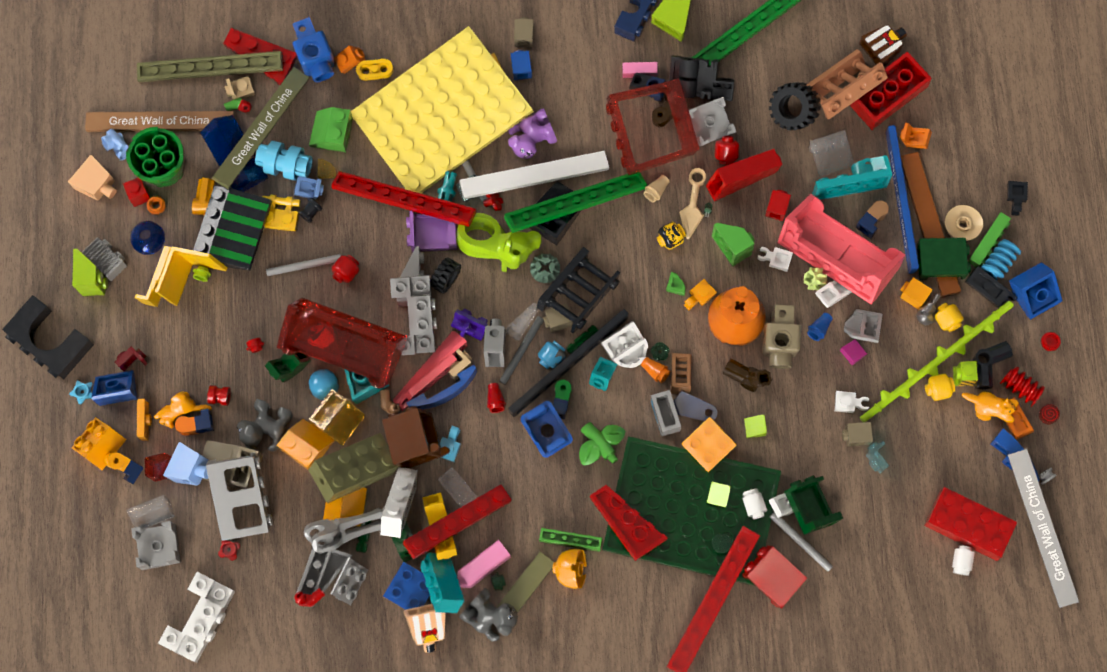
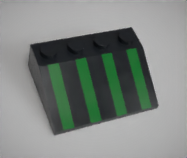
M214 186L193 251L211 254L226 267L250 271L272 200L232 188L226 189L225 187Z

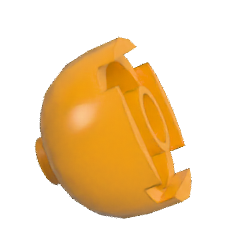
M566 550L559 555L557 562L553 563V573L556 574L557 580L563 586L572 589H581L584 586L586 574L583 575V566L587 567L584 550Z

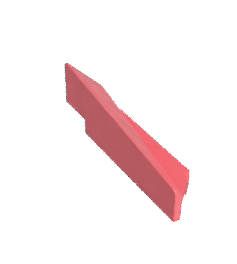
M455 331L448 335L393 399L395 404H399L402 412L408 407L406 402L425 393L450 371L451 365L457 361L456 350L460 349L463 351L468 346L467 341Z

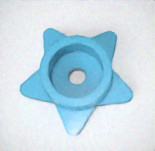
M77 380L76 386L69 394L77 397L78 404H82L85 399H92L91 388L93 384L92 382L84 384Z

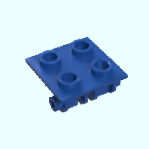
M405 562L402 563L383 597L405 610L424 606L430 596L423 573Z

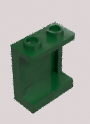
M920 238L917 243L919 281L927 280L928 277H961V279H966L971 272V264L967 261L970 247L969 244H966V238Z
M813 475L804 479V482L797 480L790 484L791 488L784 491L804 535L832 526L844 519L841 511L832 514L819 486V483L824 480L823 476L816 478Z

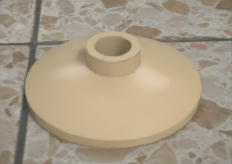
M959 205L953 207L947 213L945 228L953 238H966V241H970L981 233L983 219L980 213L973 207ZM963 223L966 227L962 228L959 224Z

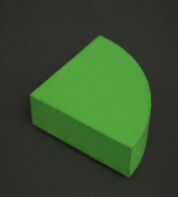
M671 272L666 291L685 296V285L682 279L676 273Z

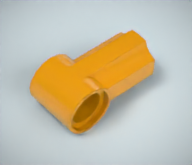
M209 178L199 179L196 198L192 201L193 215H205L216 184L214 180Z

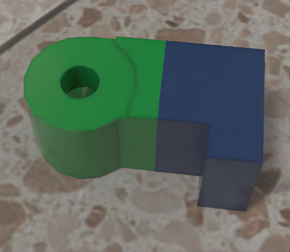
M559 380L555 384V398L552 405L561 419L566 417L572 392L571 384L567 380Z

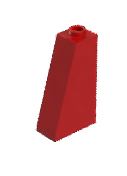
M771 149L718 168L706 184V187L712 199L717 201L777 173L783 165L781 158L775 149Z

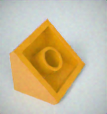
M361 488L330 503L326 502L323 519L334 520L336 518L363 514L367 488Z

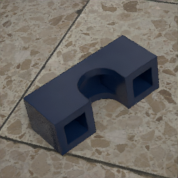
M630 0V3L636 5L639 10L635 13H627L622 10L614 26V33L634 42L637 36H641L644 29L642 25L644 21L649 20L652 12L650 9L652 5L656 6L658 0Z

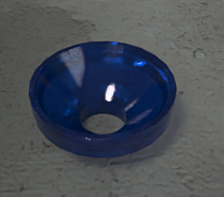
M143 221L137 224L131 231L130 241L138 253L151 255L162 248L165 242V234L157 223ZM143 230L150 231V237L148 239L140 238V234Z

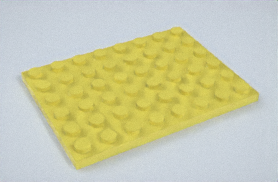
M469 26L351 111L356 123L404 188L417 193L426 191L445 177L446 171L452 172L518 124L523 118L534 112Z

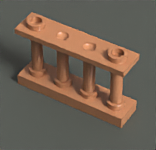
M855 50L806 86H812V91L818 93L816 95V98H820L818 103L821 104L825 116L829 120L888 77L883 63L880 62L871 68L865 64L861 51ZM859 71L864 72V74L858 78L853 77V75H855ZM845 81L850 83L843 89L838 87ZM831 91L835 93L829 99L823 97Z

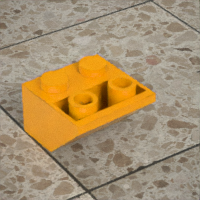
M95 417L94 420L87 424L83 434L76 438L72 449L103 470L106 467L104 462L106 454L111 451L117 452L127 439Z

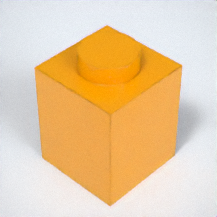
M913 277L910 283L906 281L900 289L903 292L900 298L919 310L931 294L932 289Z

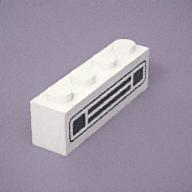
M398 467L382 514L381 535L401 538L416 491L418 470Z

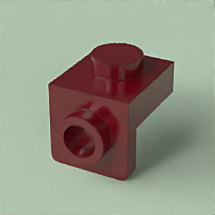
M132 346L126 351L121 352L115 361L123 371L127 370L137 359L145 366L148 364L145 361L147 356L139 348L135 350Z

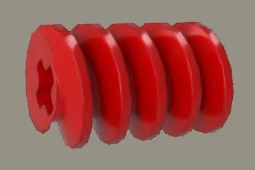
M1018 366L1014 369L1011 368L1000 384L1007 382L1006 389L1013 386L1012 393L1014 394L1019 391L1018 398L1026 396L1025 403L1032 401V407L1043 394L1045 387L1037 388L1038 381L1031 384L1032 377L1029 376L1025 379V371L1018 374Z

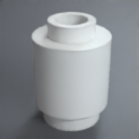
M757 488L744 492L743 502L748 517L758 519L765 516L764 512L767 511L762 493H759Z
M960 545L959 549L955 548L952 563L953 573L969 576L970 571H972L975 552L971 551V547Z

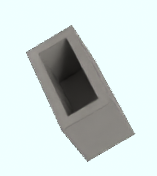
M670 390L651 395L650 401L661 436L680 432L681 424Z

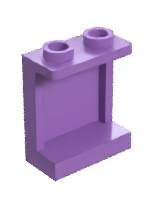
M409 211L410 217H406L407 228H410V235H407V246H411L412 252L416 246L420 247L421 252L457 250L456 223L424 214H414L413 211Z

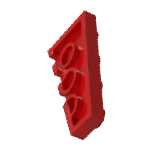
M233 28L230 29L223 43L226 48L236 55L281 51L283 71L263 72L279 85L282 84L290 73L297 59L296 52Z
M605 485L590 495L592 502L635 561L668 539V537L655 529L653 524L641 517L638 511L626 504L625 500L609 486Z

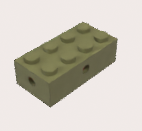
M378 433L315 460L309 468V472L326 502L330 503L393 475L399 466L393 465L389 446L382 434Z

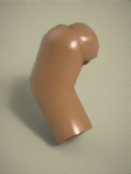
M381 390V408L388 414L399 412V404H395L390 400V390Z

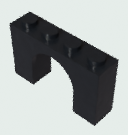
M32 295L2 329L7 334L5 338L13 344L15 342L21 345L19 349L27 356L31 353L35 356L33 360L41 367L45 364L49 367L47 372L55 378L60 376L64 380L94 344L74 329L57 348L52 350L38 349L35 344V332L52 311Z

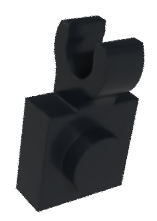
M1008 181L1007 201H1012L1011 215L1019 216V212L1022 211V202L1026 203L1028 198V182Z

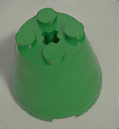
M150 127L140 131L132 138L133 141L128 148V152H126V159L129 168L135 176L157 187L171 186L182 178L185 153L184 147L175 133L158 127Z

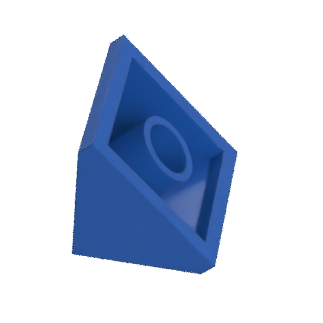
M133 370L95 377L92 400L99 406L137 399Z

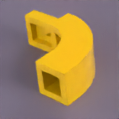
M441 492L422 497L429 526L448 515ZM454 537L435 546L438 560L449 559L457 555Z

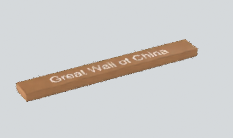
M86 112L85 130L86 132H107L110 129H114L116 132H140L146 128L158 127L169 131H234V112Z

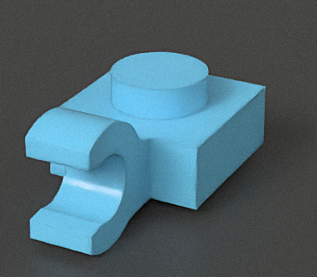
M451 426L448 439L442 437L440 441L441 448L448 447L450 449L449 454L441 458L451 462H455L461 446L460 443L456 442L460 433L458 427Z

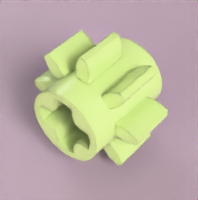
M810 267L809 271L804 274V283L808 285V290H819L827 284V274L822 273L823 268Z

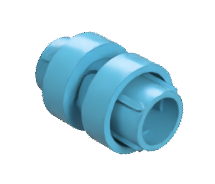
M273 140L269 145L260 144L255 157V164L262 166L264 173L277 176L281 171L284 178L294 181L297 180V176L306 178L309 176L313 161L312 156L305 155L304 148L291 145L286 150L284 143Z

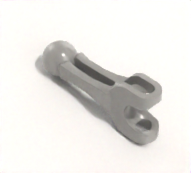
M385 506L382 509L376 508L357 516L336 518L334 520L323 519L309 523L304 528V536L311 542L313 549L318 553L335 550L342 543L344 544L351 539L371 532L381 531V518ZM380 519V520L375 521V522L370 523V524H366V525H363V526H360V527H356V528L347 529V528H350V527H352V526H355V525H358V524H361V523H364V522H368V521H371V520ZM313 529L319 530V532L314 534L313 536L310 535V532ZM318 542H325L323 546H317Z

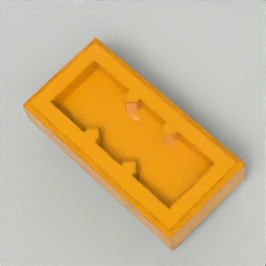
M138 399L137 437L142 441H148L149 425L152 424V417L149 414V402L145 399Z

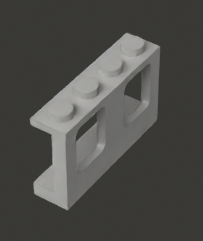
M252 452L250 456L217 462L216 459L209 460L206 464L222 541L269 532L273 521L271 514L267 513L266 507H269V501L262 489L265 488L263 476L260 477L259 469H261L260 458H256L255 452ZM250 466L255 486L229 491L224 471L231 468ZM258 504L262 524L238 529L235 526L232 509L244 505Z

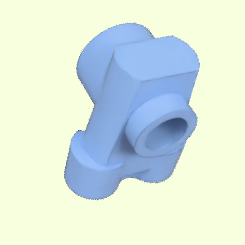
M114 129L108 130L106 135L101 137L104 148L107 151L113 149L119 160H125L128 145L124 141L123 135L120 132L117 133Z

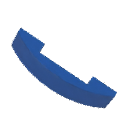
M475 365L458 373L460 381L429 399L422 393L406 402L408 407L417 406L420 409H430L455 398L474 379L477 374Z

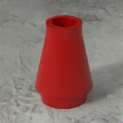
M491 383L488 385L487 408L490 409L491 413H500L505 410L506 402L499 384Z

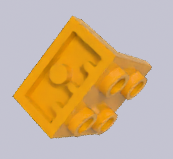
M711 417L706 419L682 442L684 448L708 472L737 445Z

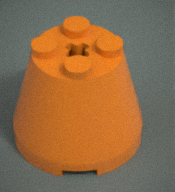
M744 286L732 288L719 294L711 303L708 312V324L713 335L721 342L731 345L743 346L756 340L763 331L766 321L763 304L751 290Z

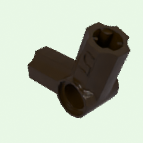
M731 358L723 371L724 375L739 382L742 387L751 392H756L758 387L768 386L772 382L771 373L766 369L748 368Z

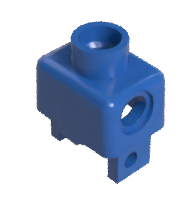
M310 17L293 23L292 25L298 40L292 44L304 74L308 77L312 76L314 82H322L331 78L334 75L332 67L335 66V60L324 31L316 32ZM301 27L306 28L304 32L299 31Z
M550 401L541 403L521 416L523 426L543 457L547 458L572 443L573 438ZM545 424H550L554 427V434L549 438L541 434V428Z

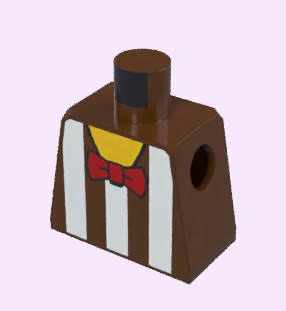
M885 25L861 36L859 44L875 65L881 62L885 67L902 50L904 44L901 40L907 36V33L902 27L893 31L889 25Z

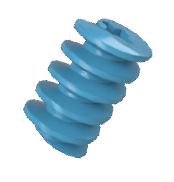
M1003 239L994 248L993 253L989 255V259L985 261L981 269L996 281L998 280L997 277L1004 278L1002 272L1007 273L1009 271L1007 266L1011 267L1013 265L1011 260L1016 261V255H1020L1021 250L1014 243Z

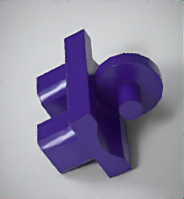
M457 309L451 327L461 331L460 336L463 338L469 335L482 341L488 320L483 317L478 319L473 317L471 311L467 309L462 311Z

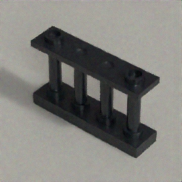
M585 247L578 252L542 294L537 304V308L542 312L546 307H552L572 321L573 324L570 332L573 334L577 329L581 330L587 322L586 318L611 289L615 290L620 282L618 280L619 271H616L610 277L590 263L588 259L589 250ZM580 268H586L606 284L599 290L579 276L577 271ZM569 280L571 282L575 281L595 297L588 303L568 289L566 284ZM558 293L560 295L563 294L582 307L584 311L579 316H576L555 301V297Z

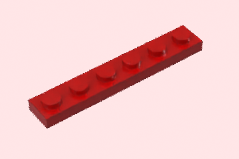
M500 484L405 539L403 544L411 557L415 559L509 504L512 499Z

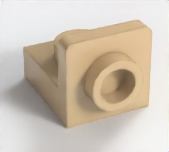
M249 76L232 82L229 78L226 79L227 86L224 87L228 97L232 96L233 100L255 95Z
M460 349L456 350V354L461 361H456L452 364L449 375L454 381L459 379L458 373L472 366L470 355L466 351L462 353Z

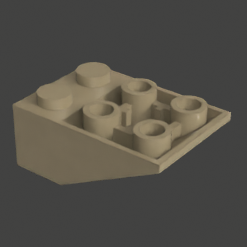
M207 440L202 454L208 460L216 459V462L250 456L252 452H255L256 458H260V462L262 459V454L257 450ZM250 466L231 468L224 471L228 487L239 490L253 487L254 479Z

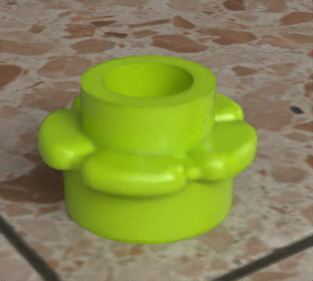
M198 266L197 269H193V278L198 281L207 282L211 276L207 267Z

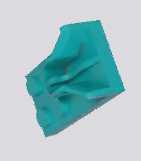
M888 156L865 158L851 166L852 175L841 174L833 179L828 177L819 179L815 183L812 195L823 200L887 188L892 177Z

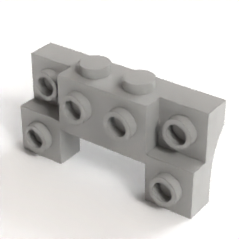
M430 275L390 278L391 298L407 297L410 334L394 336L396 356L435 352L434 329H437V318L433 317V310H436L435 298L431 296Z

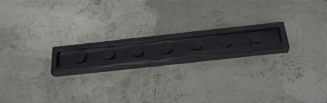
M625 309L620 311L508 408L509 413L516 417L596 348L602 340L628 320V312Z

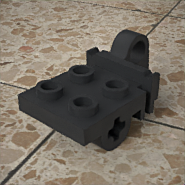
M681 56L671 57L668 91L671 90L679 97H701V99H704L705 95L708 94L707 99L709 100L723 97L726 101H732L735 80L717 78L719 60L714 59L711 65H709V60Z

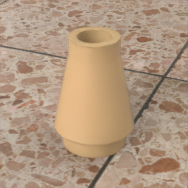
M661 175L645 187L644 196L651 202L660 200L670 180L665 175Z

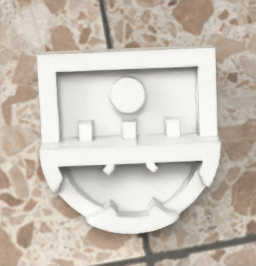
M633 321L601 341L610 359L619 366L634 368L640 365L646 358L647 340L643 338Z

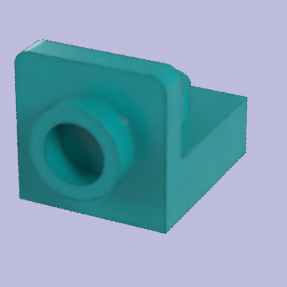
M600 357L591 373L589 384L597 389L606 391L618 364Z

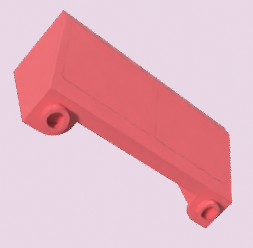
M810 194L786 217L777 243L813 267L823 268L822 273L827 274V276L872 304L901 267L905 254L896 248H889L886 252L824 213L823 202Z

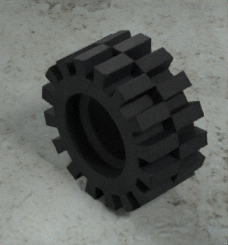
M446 257L434 271L435 273L430 280L431 287L442 294L447 292L451 285L454 284L455 279H457L461 265Z

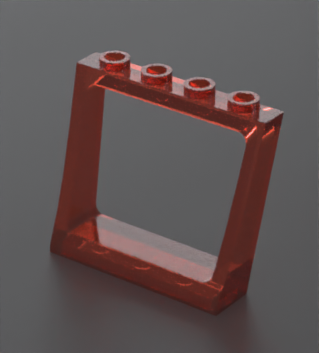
M679 79L609 94L606 98L608 102L606 104V112L612 116L611 129L617 134L616 147L622 151L621 164L623 168L626 167L628 176L692 156L700 149ZM665 93L682 150L636 164L618 101Z

